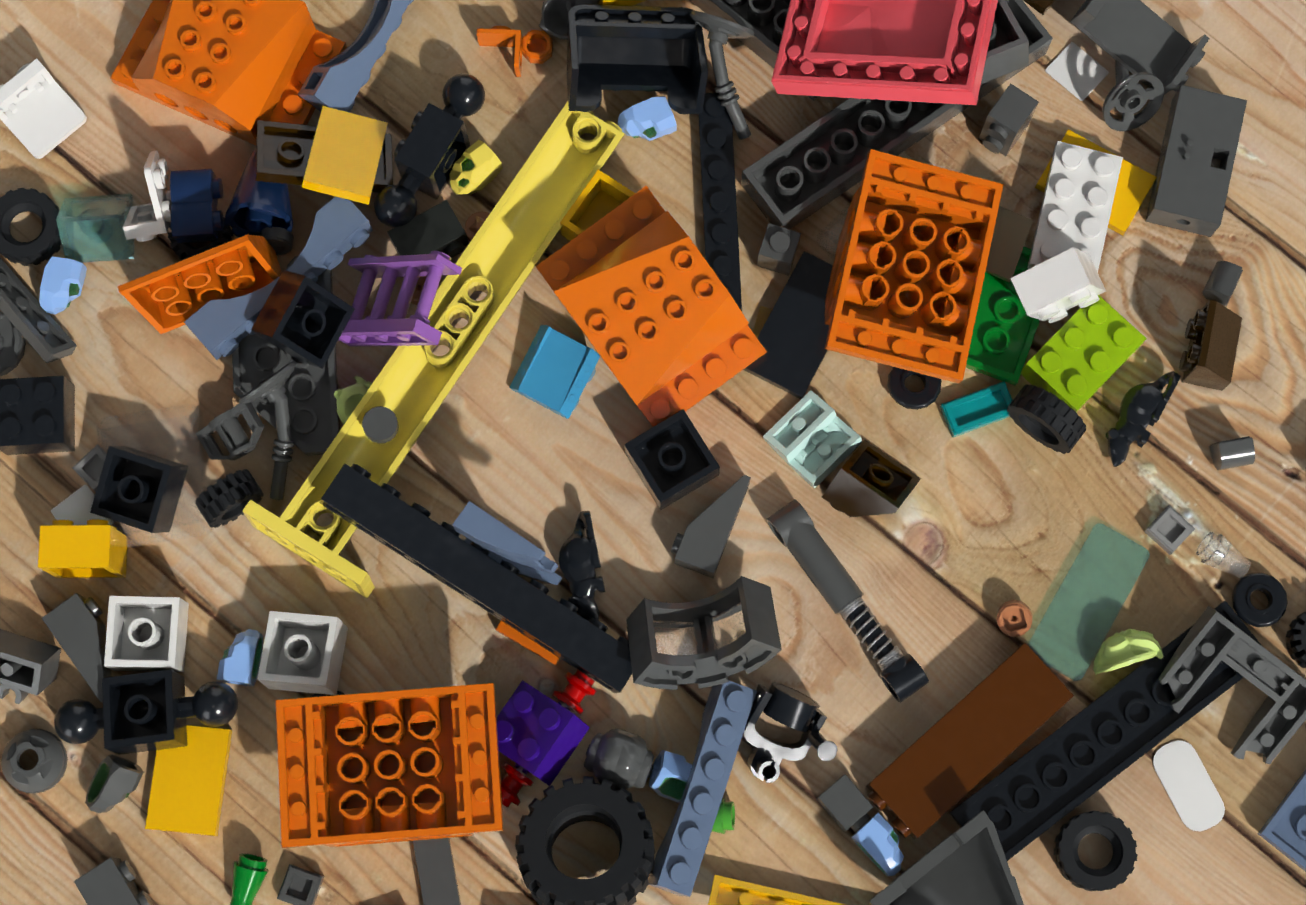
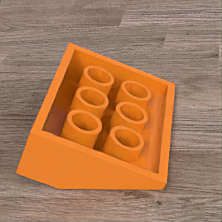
M247 234L118 286V289L134 308L160 334L186 325L184 321L210 300L230 299L247 295L267 286L280 277L282 272L276 252L264 236Z

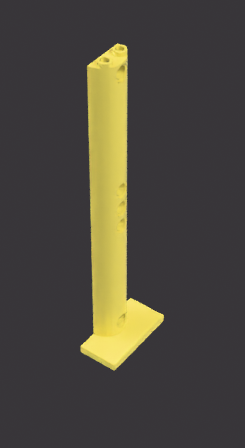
M567 101L455 263L462 268L461 274L447 275L437 289L428 320L430 321V326L442 332L439 344L398 346L280 518L252 500L247 503L243 513L253 528L363 597L368 598L375 587L369 574L339 555L357 527L321 505L319 502L344 463L350 467L353 464L361 466L371 474L369 479L380 487L383 483L388 484L562 228L560 221L596 171L603 168L624 137L625 133L622 132V129L616 123L609 120L604 122L594 116L593 111H569ZM584 133H591L596 136L592 140L580 138ZM476 291H482L487 294L481 301H475L470 298L471 294ZM458 318H464L468 321V324L463 328H455L451 325ZM439 345L450 348L449 352L443 356H436L432 353L433 349ZM382 406L389 408L397 417L398 432L389 442L375 443L369 440L364 433L362 427L363 417L374 407ZM321 514H333L334 519L330 525L321 527L316 524Z

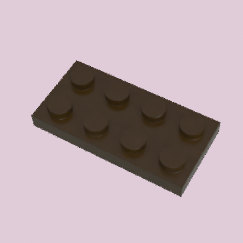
M257 120L255 181L302 185L317 126ZM385 134L372 189L374 193H379L383 188L393 185L391 134Z

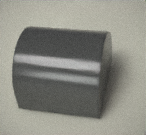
M1218 261L1202 292L1203 296L1208 300H1214L1223 306H1227L1243 272L1242 267L1231 262Z
M1250 436L1221 441L1209 446L1212 461L1217 470L1250 465L1255 461V448L1253 438H1250Z

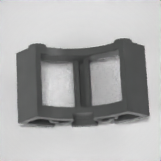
M743 576L723 591L696 601L667 603L644 598L626 619L633 683L646 687L678 690L677 684L698 683V688L716 686L729 682L728 676L743 670L747 674L755 671L782 650L771 587Z

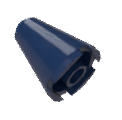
M254 150L249 157L225 213L224 224L226 227L229 224L232 227L231 233L237 237L247 234L260 236L261 230L266 227H280L291 233L293 219L288 184L255 181L256 150Z

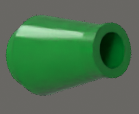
M246 853L239 854L238 861H234L230 905H252L269 871L266 868L267 860L265 858Z

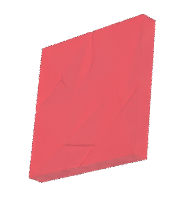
M790 0L771 82L777 94L977 105L998 0Z

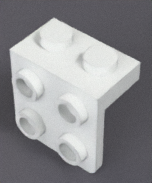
M37 58L33 62L23 65L6 84L0 85V119L36 159H41L87 120L84 112L57 84Z
M157 150L150 151L144 166V174L152 203L131 206L123 225L126 240L136 238L139 242L149 241L156 238L157 234L167 233L171 222L172 203L171 194L168 191L165 179L169 178V170L166 159H160Z

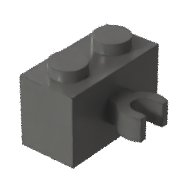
M0 629V699H3L10 689L16 694V704H20L27 697L28 693L39 695L57 679L61 648Z

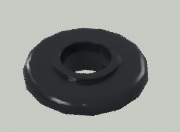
M893 367L888 375L887 385L890 395L897 404L907 409L918 410L926 408L936 401L941 392L942 381L939 378ZM911 375L920 377L924 382V389L920 392L909 391L905 387V379Z
M1250 573L1241 578L1235 585L1232 594L1233 608L1238 617L1246 624L1255 627H1269L1277 623L1285 614L1288 604L1287 594L1282 584L1273 576L1265 573ZM1258 590L1266 595L1268 599L1266 609L1259 610L1252 605L1250 596L1253 591Z

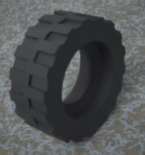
M17 188L18 190L5 192L6 194L0 197V254L10 262L20 263L22 266H29V264L38 265L44 260L48 261L55 252L60 250V245L66 237L64 233L67 229L66 223L63 220L65 219L63 213L52 199L43 192L39 193L36 189ZM22 212L36 213L42 220V231L39 236L30 242L15 240L10 232L13 218Z
M1032 384L1024 385L1007 408L1009 416L1026 434H1029L1037 442L1056 452L1070 453L1086 431L1083 419L1067 403L1051 392L1049 393L1045 389Z
M1090 811L1073 816L1067 823L1062 825L1059 835H1056L1054 841L1056 842V847L1053 848L1057 859L1055 863L1057 868L1061 869L1062 876L1066 880L1071 881L1072 885L1077 888H1083L1087 891L1111 890L1116 888L1117 885L1124 883L1127 880L1126 877L1135 868L1133 866L1134 862L1137 861L1138 854H1136V840L1131 835L1133 833L1130 828L1123 824L1124 821L1113 817L1111 813ZM1091 833L1105 836L1112 845V859L1108 865L1101 869H1091L1085 866L1078 856V845L1081 839Z

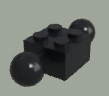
M457 74L451 77L443 88L442 96L445 108L442 110L428 103L424 112L419 111L414 117L411 125L412 131L406 140L402 139L398 143L394 152V160L401 179L397 185H389L383 188L377 194L374 202L375 214L384 225L391 228L403 226L416 216L417 200L414 195L417 190L437 200L450 179L449 175L454 163L469 148V138L465 123L461 118L477 113L485 101L484 87L473 75Z
M172 669L102 678L103 708L97 709L92 703L83 699L67 701L57 710L54 718V727L58 736L70 744L86 743L97 734L99 729H104V748L118 755L187 746L186 718L196 717L202 724L210 727L225 725L233 719L237 712L238 698L235 691L229 685L218 681L208 682L202 685L195 692L194 696L185 697L184 677Z

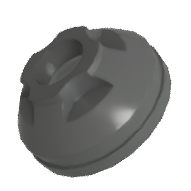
M42 729L22 731L15 735L4 748L1 759L2 772L6 780L19 791L36 794L45 792L59 783L64 776L68 760L67 751L63 742L49 731ZM27 749H33L38 754V763L31 770H24L19 763L20 755Z

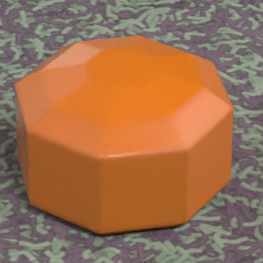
M544 30L529 31L522 37V55L530 63H545L552 57L553 39Z

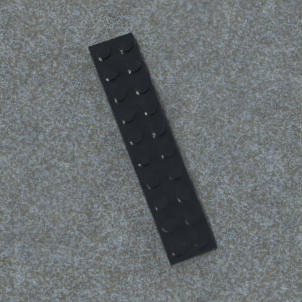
M1223 601L1214 608V610L1259 643L1226 601ZM1192 625L1162 648L1164 655L1162 659L1153 657L1146 660L950 811L949 814L961 828L970 819L984 810L995 825L1006 860L1008 861L1240 681L1243 676L1221 660L1178 714L1173 710L1170 702L1175 699V696L1169 684L1162 685L1159 677L1183 639L1193 627Z

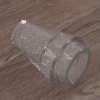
M1210 532L1201 541L1196 551V555L1201 558L1202 563L1230 573L1239 579L1248 572L1251 566V561L1246 559L1222 534L1216 535Z

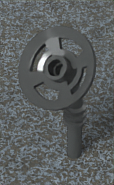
M691 11L690 16L695 22L709 31L707 39L710 40L709 50L716 81L714 90L716 93L719 92L717 97L722 99L720 104L726 107L739 140L745 139L751 135V132L737 101L740 97L738 94H735L737 92L736 88L732 87L734 83L732 80L729 81L722 45L727 44L728 38L754 37L755 32L740 24L711 14Z
M1115 60L1116 85L1108 93L1103 103L1102 116L1105 123L1111 129L1129 131L1145 124L1155 115L1164 98V86L1160 79L1151 73L1142 72L1129 76V70ZM1139 80L1149 81L1152 84V88L1144 89L1138 83ZM1149 99L1150 101L1147 104V106L1140 113L1134 116V114L1138 112ZM1114 107L1123 113L1122 120L1115 119L1110 115V111Z
M295 360L285 365L238 400L240 404L255 402L263 398H267L270 403L274 402L278 437L274 439V444L277 446L273 447L275 454H272V459L275 462L270 498L274 500H283L288 462L292 461V456L290 455L293 454V449L290 447H293L295 443L291 440L288 397L285 395L287 390L283 386L294 371L297 364Z

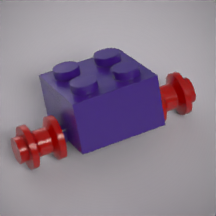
M577 670L574 675L570 672L566 673L567 686L563 692L554 691L552 694L554 698L560 701L558 703L522 680L496 717L498 750L501 754L515 762L514 767L517 768V770L506 762L502 766L506 774L500 781L502 804L507 808L512 802L518 806L521 801L517 794L523 786L531 787L534 783L523 773L527 775L529 772L550 786L590 727L570 712L573 710L581 715L584 710L580 703L585 695L594 696L597 692L592 688L595 681L581 671Z

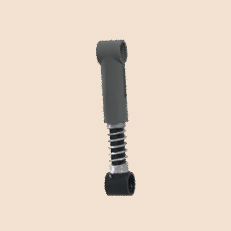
M794 499L767 518V523L772 532L789 549L835 614L841 613L844 620L850 621V628L856 629L855 635L861 636V643H866L868 646L867 651H872L874 654L872 658L878 659L877 664H879L878 666L883 671L880 673L881 680L892 696L901 703L929 683L925 672L910 654L904 656L898 646L892 645V638L886 637V630H881L879 627L880 622L876 623L873 619L875 615H870L868 612L869 607H864L865 601L861 599L864 595L815 529L813 521L803 506Z

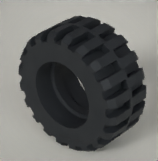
M583 776V783L574 784L573 778L562 780L564 786L555 790L554 786L551 785L543 790L545 797L541 801L534 798L528 805L530 811L528 816L522 815L519 822L520 834L516 835L515 841L518 867L524 883L539 905H633L637 902L636 895L639 892L644 893L649 884V874H653L655 864L653 831L650 820H647L645 809L641 803L634 802L632 793L624 787L617 790L615 789L614 782L603 779L602 784L595 783L594 777ZM583 821H595L610 827L616 833L620 843L619 857L614 865L607 872L591 879H575L564 875L557 869L552 857V847L559 834L567 827Z

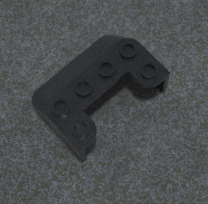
M585 4L572 7L568 13L567 32L569 111L589 112L597 109L602 101L601 90H632L647 92L667 91L668 104L672 110L679 114H702L708 68L703 29L690 16L691 11L695 10L684 7Z

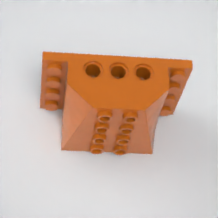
M152 0L110 79L114 84L256 145L257 120L300 125L308 124L316 108L299 96L298 93L314 66L328 62L347 49V45L342 40L316 30L306 3L301 0Z
M870 149L867 154L861 186L853 195L838 240L825 299V324L830 326L824 349L961 383L964 378L1004 184Z
M647 186L643 187L536 266L652 427L683 409L686 412L767 353L748 326L749 322L727 288L690 237L668 211L665 212Z
M494 683L276 700L282 848L314 845L340 847L474 836L473 833L504 831Z

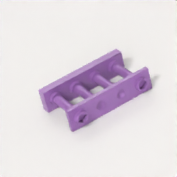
M431 251L430 254L384 257L365 255L364 258H350L348 265L363 274L352 304L355 310L339 341L348 346L438 345L442 332L430 326V321L428 320L441 276L460 275L462 268L451 262L449 255L440 251ZM419 276H427L415 314L410 315V318H406ZM397 277H404L393 313L387 319H384ZM376 278H382L371 314L362 320Z

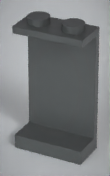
M1085 0L1070 21L1132 74L1146 72L1157 76L1164 86V95L1171 90L1177 92L1180 86L1186 83L1189 78L1186 72L1190 67H1195L1204 57L1205 52L1202 49L1210 39L1204 34L1193 43H1190L1140 0ZM1140 79L1145 85L1152 88V84L1149 81Z

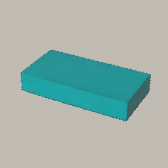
M1005 381L943 403L940 408L950 433L954 438L1010 417L1007 408L1013 400Z

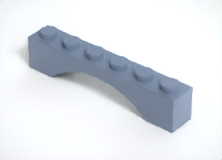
M375 0L368 21L356 40L333 59L314 66L298 95L320 112L322 106L350 112L355 104L354 99L360 88L368 82L372 67L376 60L384 54L387 41L391 34L400 26L403 13L414 0Z
M335 196L316 212L313 229L304 249L286 271L304 275L316 283L318 276L327 268L331 270L338 266L344 259L343 255L352 247L358 248L370 237L369 233L373 231L369 220L351 200ZM279 277L267 286L247 295L230 299L210 300L184 323L216 360L222 356L227 357L239 347V342L248 334H256L251 331V328Z
M730 680L727 683L712 686L702 715L700 736L690 775L672 823L657 851L653 874H650L648 878V885L679 896H691L757 693L754 689Z

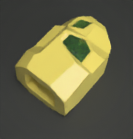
M478 139L454 163L449 175L452 191L456 195H471L481 191L503 169L502 162L483 141Z

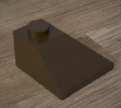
M864 440L840 468L822 498L828 501L834 509L845 513L849 517L893 514L900 508L921 478Z

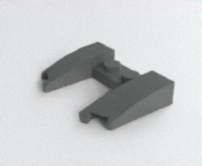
M1208 606L1173 654L1159 677V681L1162 685L1169 684L1175 696L1170 705L1179 714L1221 660L1268 695L1232 749L1231 754L1238 759L1244 760L1246 751L1262 753L1263 762L1271 764L1306 720V680L1219 612Z

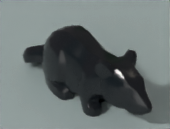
M1170 371L1153 383L1134 386L1124 395L1121 402L1119 420L1115 428H1111L1106 433L1108 451L1114 467L1121 465L1126 460L1130 445L1135 440L1137 441V446L1141 448L1146 444L1151 434L1146 428L1148 424L1153 426L1159 420L1181 377L1178 373ZM1167 385L1165 392L1162 393L1163 388Z
M581 511L578 515L573 534L564 542L560 549L558 562L564 577L569 583L572 594L568 601L579 609L577 613L587 621L590 617L599 621L600 612L594 600L596 590L601 593L605 592L603 577H596L595 569L600 568L601 564L593 531L590 511Z

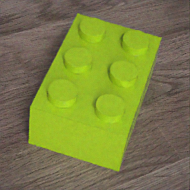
M1099 295V300L1096 303L1080 308L1025 364L1021 375L1029 383L1036 387H1041L1049 393L1051 392L1067 403L1076 413L1147 339Z

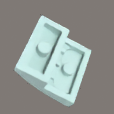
M812 390L763 435L764 440L814 489L862 443L861 436L837 417L835 410Z

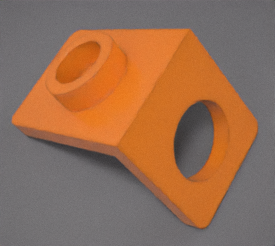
M493 26L491 29L478 28L476 35L480 46L515 47L516 77H521V30H511L506 26Z

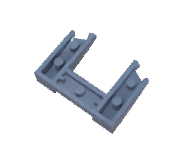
M469 501L452 524L456 532L466 537L465 542L471 544L473 541L489 550L490 554L488 556L499 564L502 560L509 562L520 570L518 575L553 585H558L562 580V577L555 573L558 564L547 558L543 550Z

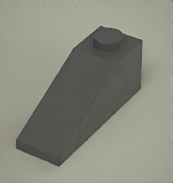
M743 475L687 526L684 535L677 534L671 549V553L676 554V565L714 578L748 490L751 477Z
M75 593L42 617V620L97 698L103 703L102 678L112 677L111 669L104 666L106 629L105 624L99 617L103 612L92 597L86 599Z

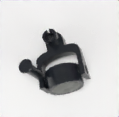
M773 682L769 690L765 686L758 684L757 693L743 733V737L753 745L747 764L755 777L762 781L765 779L766 783L774 782L780 775L779 765L782 759L790 761L802 760L811 745L817 750V755L822 761H831L835 758L838 751L836 744L832 741H827L819 732L827 717L819 709L820 705L815 700L780 683ZM763 712L781 724L802 731L803 734L797 743H781L756 731L755 724Z

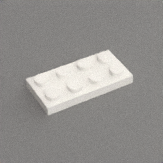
M1057 141L1027 268H1032L1071 247H1075L1090 255L1098 272L1123 157Z

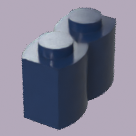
M212 169L171 171L172 237L177 243L218 241L219 231L224 230L222 210H217L218 199L223 198L221 178H217Z

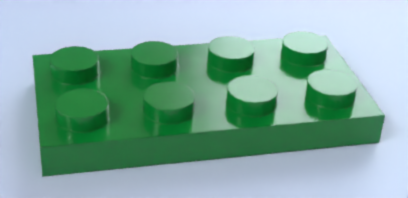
M1023 247L1013 277L1030 269L1027 268L1031 253L1030 248ZM985 272L966 368L1016 386L1040 320L1027 316L1012 281L1007 282Z

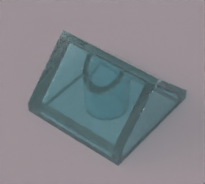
M128 193L65 198L56 218L65 258L81 263L134 259V239L126 240L123 230L129 210L133 206V195Z

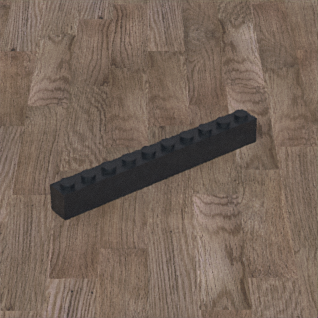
M344 463L319 502L321 505L611 692L620 693L632 675L629 640L621 636L618 639L606 633L608 630L606 625L592 617L587 621L577 614L579 609L571 602L563 598L559 602L547 595L549 589L540 582L532 579L529 583L518 576L520 570L509 562L502 560L499 564L488 556L490 554L489 550L473 541L471 544H468L459 538L460 533L456 532L452 525L446 522H442L439 525L429 518L431 513L421 505L413 502L410 506L399 499L401 493L392 486L383 483L380 487L369 479L371 474L357 464H353L350 467Z

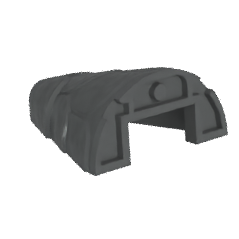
M984 810L939 843L870 900L872 905H1024L1016 879L1012 876L995 825Z

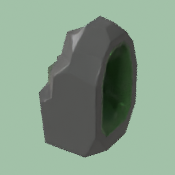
M113 754L108 755L100 762L91 780L86 795V805L90 811L96 813L110 811L116 804L122 802L131 792L136 790L144 771L139 765L128 759Z

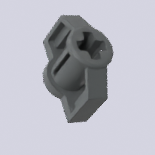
M239 403L232 409L215 417L209 425L198 431L196 435L211 460H237L255 449L265 426L251 403ZM240 414L243 415L253 432L250 439L237 419ZM217 431L230 453L229 456L223 455L211 434Z

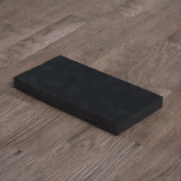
M805 251L803 252L757 337L767 353L743 369L744 371L799 399L804 397L828 351L824 349L830 326L825 324V299L833 265Z

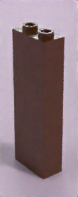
M1024 643L868 783L866 787L871 792L867 796L880 811L886 808L895 818L891 822L892 825L904 838L910 835L913 839H917L1074 695L1035 652Z

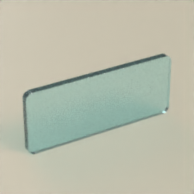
M1096 524L1041 619L1028 646L1047 666L1073 681L1081 680L1150 557L1149 551L1104 524Z

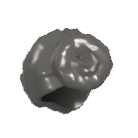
M611 729L605 734L598 733L593 737L591 744L587 748L584 767L594 773L600 784H602L603 779L614 782L615 789L617 790L623 787L625 789L631 787L643 788L652 773L654 755L652 751L648 750L646 742L639 735L622 729Z

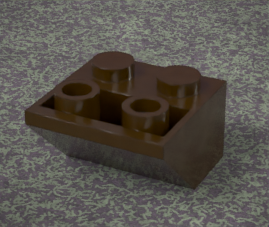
M1209 300L1201 310H1197L1194 319H1189L1185 338L1190 339L1188 351H1183L1179 370L1184 371L1183 383L1223 391L1231 383L1242 317L1217 301Z

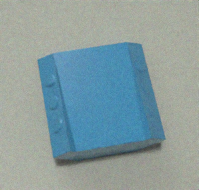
M541 325L509 388L554 413L569 419L579 403V398L586 384L592 380L596 373L595 366L600 355L592 348L571 339L550 326Z

